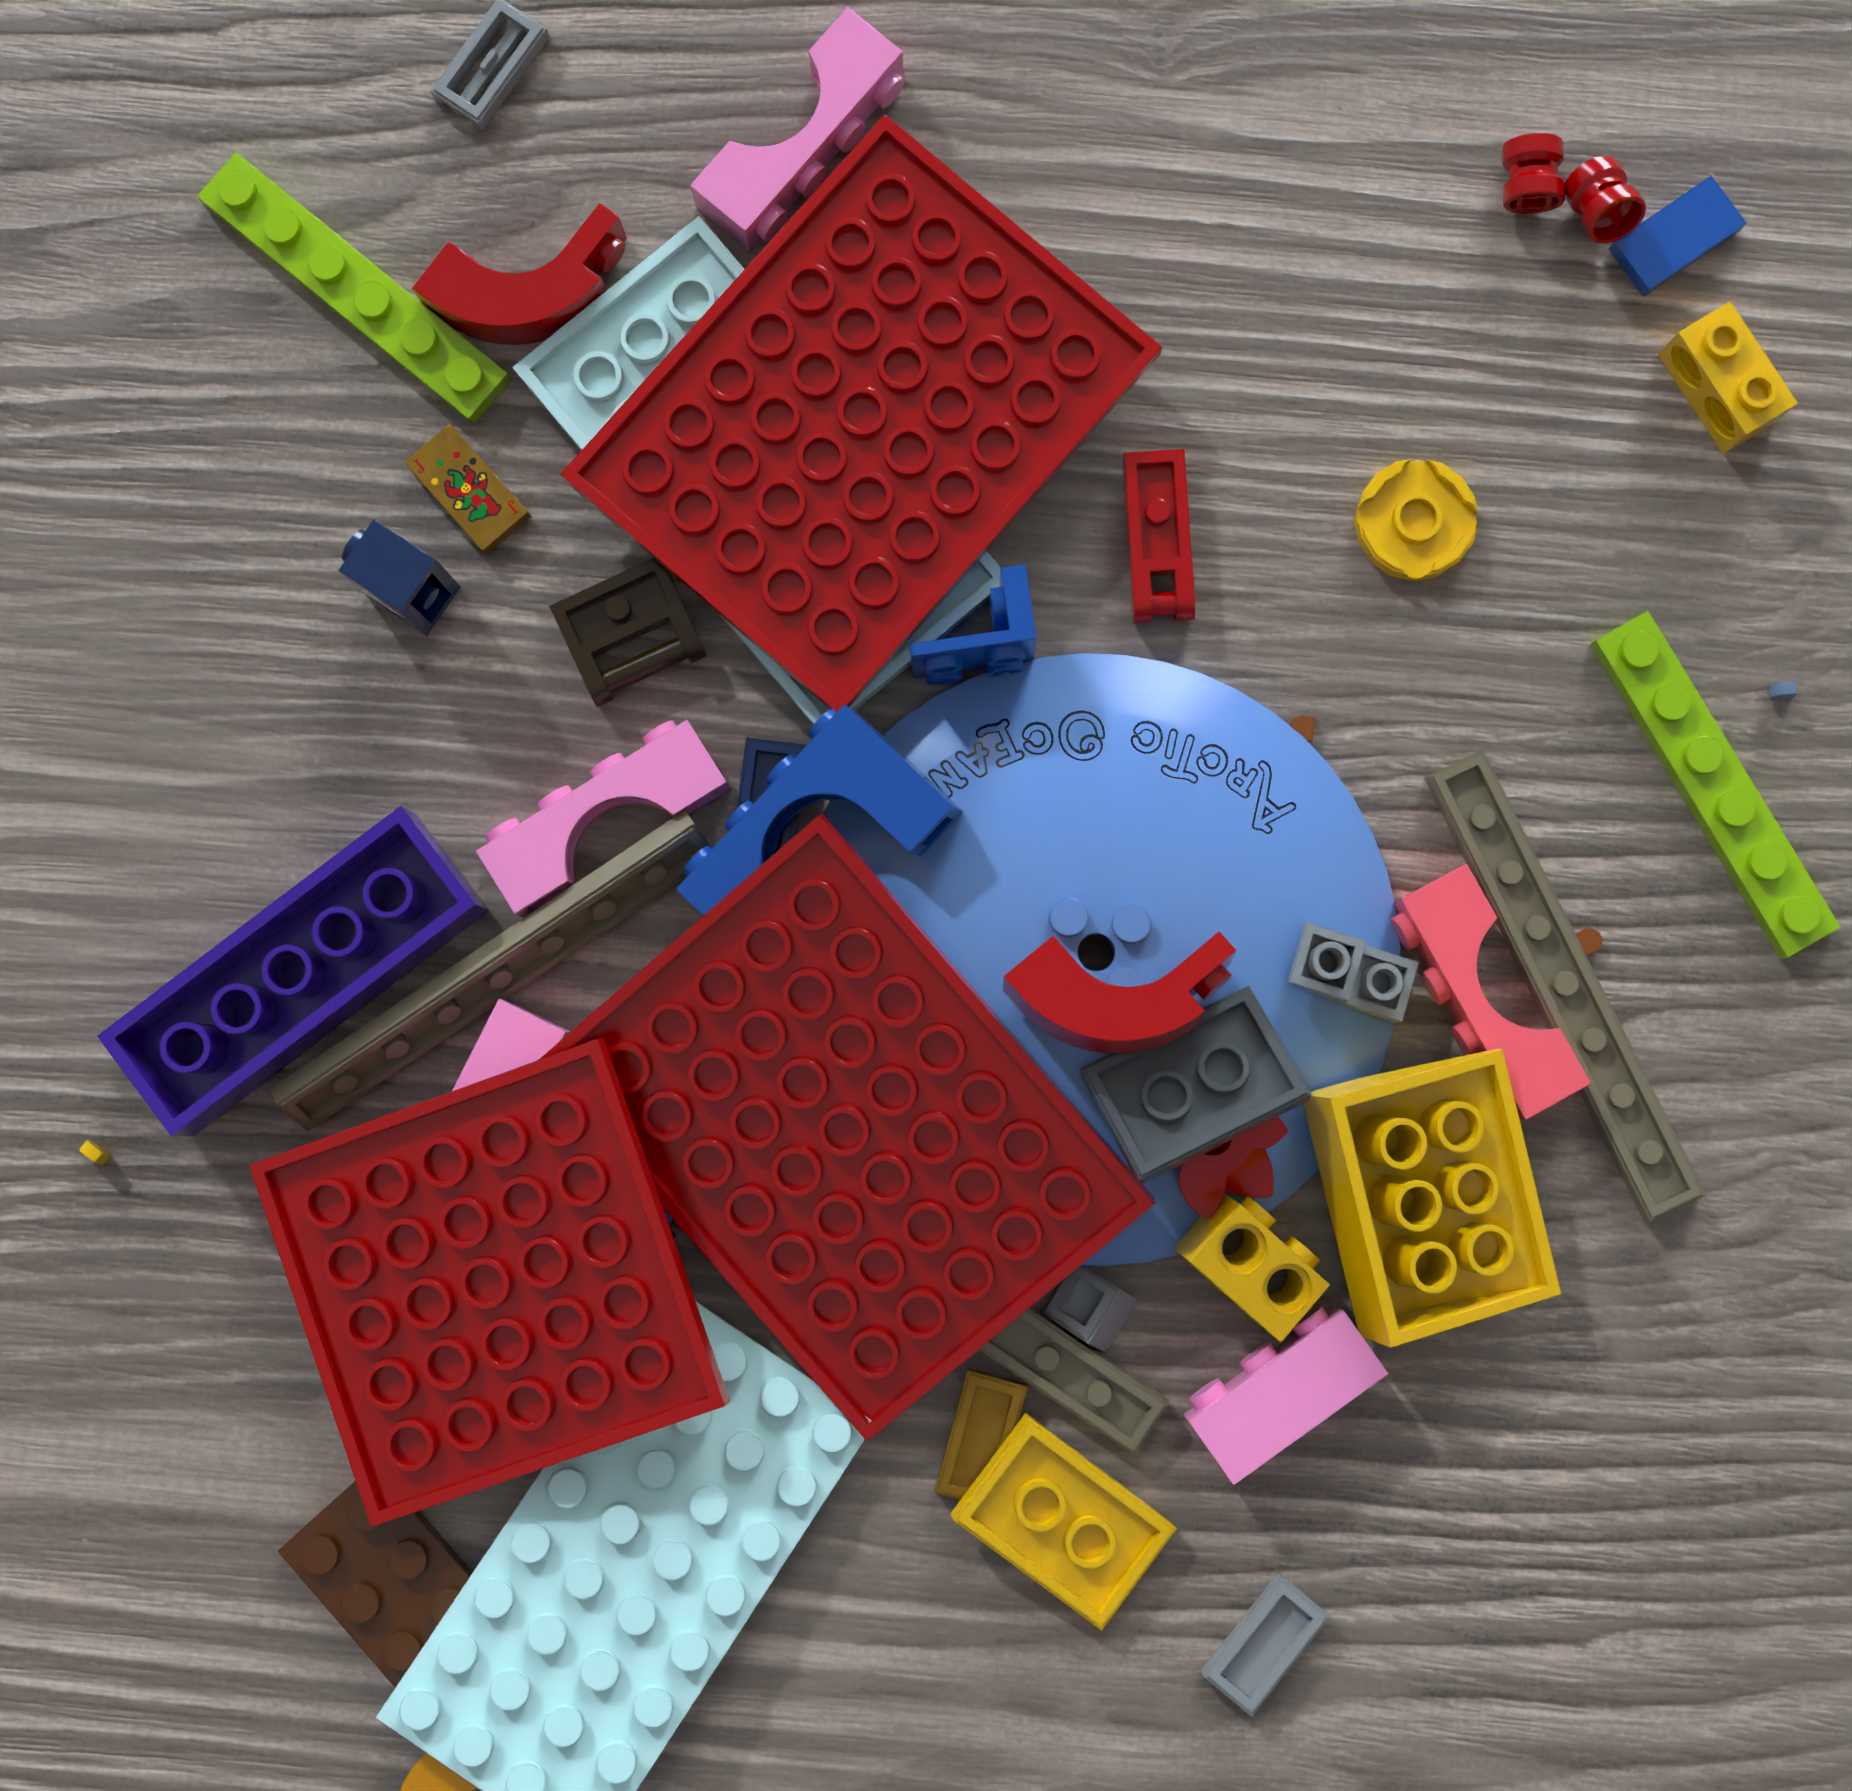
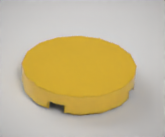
M1411 459L1396 461L1376 473L1359 497L1354 517L1357 541L1370 563L1391 577L1409 581L1437 578L1455 567L1474 543L1477 530V506L1475 496L1462 476L1443 463L1431 460L1426 462L1419 460L1411 461Z

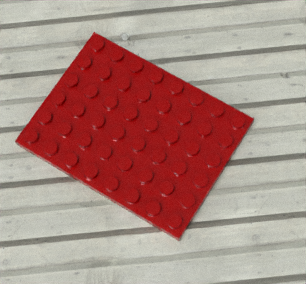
M884 114L560 475L568 485L827 708L838 712L844 704L850 707L1160 356L1162 346Z
M823 813L812 820L540 1058L543 1059L595 1039H605L663 1208L866 1441L874 1437L1155 1204V1197L1144 1184L1139 1186L1126 1163Z

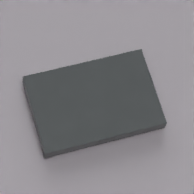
M1250 986L1204 1007L1205 1013L1200 1024L1187 1034L1168 1044L1142 1052L1109 1054L1080 1069V1076L1139 1186L1310 1100L1312 1094Z

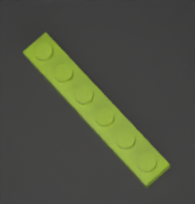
M237 152L232 155L197 195L205 207L472 425L476 423L512 381L506 371Z
M1647 610L1590 644L1592 650L1779 959L1788 958L1839 929V923L1650 612Z

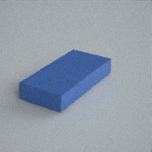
M1711 175L1639 224L1629 235L1613 242L1609 247V251L1644 297L1740 232L1747 223Z

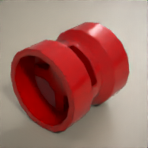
M1531 133L1511 138L1503 144L1502 165L1509 172V180L1503 187V206L1506 210L1519 214H1535L1554 210L1563 205L1565 202V183L1558 176V167L1564 161V142L1561 137L1548 133Z
M1612 156L1591 158L1578 166L1565 182V199L1573 211L1582 215L1583 227L1590 238L1596 243L1607 244L1622 239L1637 228L1644 218L1646 212L1645 201L1636 188L1627 184L1625 171Z

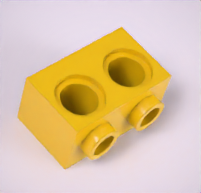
M1731 301L1678 332L1658 354L1667 371L1723 455L1773 425L1798 404Z
M1225 1194L1214 1215L1210 1219L1200 1217L1173 1249L1260 1327L1279 1342H1282L1330 1284L1313 1270L1320 1262V1259L1293 1236L1284 1244L1269 1230L1276 1220L1266 1210L1248 1196L1240 1204ZM1242 1229L1243 1241L1239 1249L1232 1254L1223 1255L1222 1245L1225 1237L1233 1230ZM1286 1269L1287 1280L1283 1288L1274 1294H1268L1267 1285L1270 1277L1275 1272Z

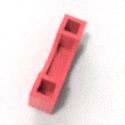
M1467 863L1393 903L1397 910V915L1390 919L1391 925L1404 948L1408 951L1415 948L1427 970L1421 973V978L1432 999L1438 1005L1446 1003L1457 1022V1025L1451 1028L1452 1034L1464 1055L1493 1049H1503L1520 1120H1526L1592 1084L1560 1028L1537 1030L1521 1027L1502 1017L1485 998L1477 975V956L1481 942L1489 928L1496 921L1497 916Z

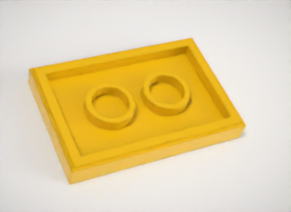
M1027 1413L1023 1415L950 1513L953 1521L1101 1631L1177 1530V1527L1171 1521Z

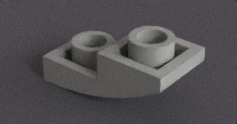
M1306 922L1303 925L1287 983L1354 1010L1398 1023L1403 1021L1419 962L1367 946L1365 940Z

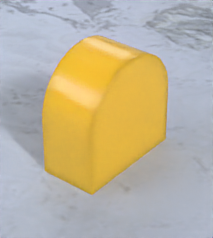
M86 1140L79 1149L91 1161L100 1165H104L111 1156L90 1140Z

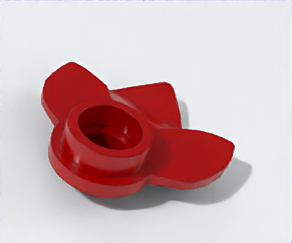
M1276 1117L1180 1165L1177 1181L1179 1190L1186 1203L1201 1217L1210 1219L1218 1210L1226 1191L1250 1198L1271 1197L1274 1190L1273 1168L1265 1149L1275 1145L1288 1133V1129L1283 1121Z

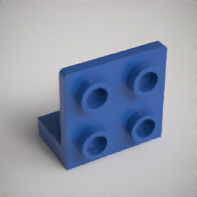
M1026 564L1000 568V587L990 588L991 601H989L993 632L909 645L914 678L926 677L928 685H945L963 680L962 672L987 669V675L993 677L1003 675L1004 673H1019L1024 670L1023 661L1034 659L1037 639Z

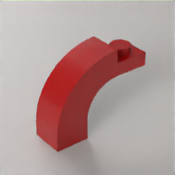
M599 203L559 255L538 269L515 274L498 272L483 266L448 241L414 284L412 290L419 301L450 327L469 337L485 342L507 345L537 343L548 339L607 291L602 278L598 275L601 271L607 273L616 266L624 253L626 246L624 241L627 237L620 217L602 203Z
M1219 931L1161 979L1142 986L1122 987L1105 983L1091 976L1073 959L1058 940L1052 936L1004 976L1003 991L1032 1023L1062 1042L1077 1048L1100 1053L1126 1054L1142 1052L1168 1044L1187 1034L1200 1024L1205 1010L1193 996L1197 993L1204 1001L1232 977L1227 967L1230 966L1237 950Z

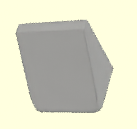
M1079 1266L1060 1282L1042 1313L1086 1343L1106 1352L1135 1308L1137 1299L1086 1266Z

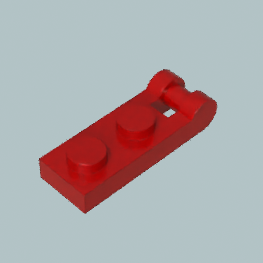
M1185 449L1124 452L1122 464L1133 624L1152 623V617L1174 615L1175 621L1195 620V592ZM1172 575L1173 591L1151 592L1150 576Z

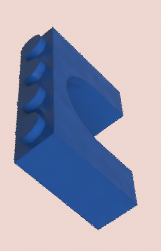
M844 704L838 712L830 709L814 723L808 733L812 740L796 758L793 755H788L772 769L766 779L770 786L754 804L750 800L746 801L731 814L724 826L728 832L715 847L711 849L709 846H706L690 859L683 870L687 877L676 890L704 916L776 853L779 839L784 829L800 811L820 801L843 799L855 802L907 851L920 857L963 811L857 711Z

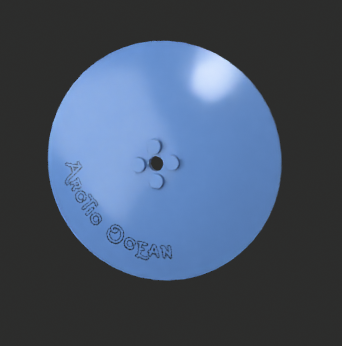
M1081 653L1048 656L1023 661L1024 670L1019 673H1004L1000 676L991 677L986 672L967 679L934 696L902 718L883 735L963 811L921 857L907 851L872 816L853 801L831 799L823 811V815L1128 1167V1163L1080 1076L1081 1068L1109 1055V1053L1088 1051L1054 1038L1032 1023L1003 991L1004 976L1052 936L1058 940L1073 959L1091 976L1108 984L1134 987L1155 982L1166 976L1220 931L1237 950L1230 966L1227 967L1232 977L1204 1001L1197 993L1193 996L1202 1008L1250 986L1310 1092L1353 1079L1379 1074L1394 1028L1393 1022L1332 1002L1287 983L1303 925L1306 922L1365 940L1367 946L1400 956V940L1390 922V919L1397 915V910L1393 904L1395 901L1388 872L1376 840L1353 796L1326 760L1301 734L1274 712L1233 687L1202 673L1163 661L1116 654ZM1088 936H1101L1110 942L1114 956L1112 963L1106 969L1092 971L1085 968L1079 961L1078 946ZM1303 1104L1278 1116L1286 1125L1288 1133L1275 1145L1265 1149L1273 1168V1195L1269 1198L1251 1199L1267 1212H1270L1288 1199L1319 1170ZM1180 1166L1144 1183L1145 1187L1155 1197V1204L1080 1266L1103 1267L1136 1264L1179 1255L1173 1248L1201 1217L1186 1203L1179 1190L1177 1173ZM1228 1191L1225 1192L1227 1196L1240 1204L1246 1198L1229 1193ZM1236 1229V1230L1231 1231L1227 1236L1233 1234L1234 1232H1236V1231H1238V1230H1240V1229Z

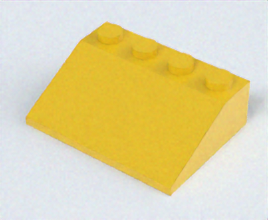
M1493 1049L1361 1077L1310 1092L1312 1094L1310 1100L1303 1103L1357 1328L1363 1338L1392 1348L1561 1294L1503 1049Z

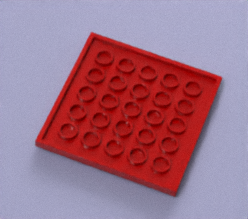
M604 1038L592 1040L249 1165L371 1527L722 1408L730 1402Z

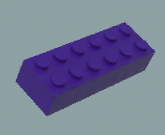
M399 806L97 1035V1037L170 1136H195L489 912V909L420 818L403 806Z

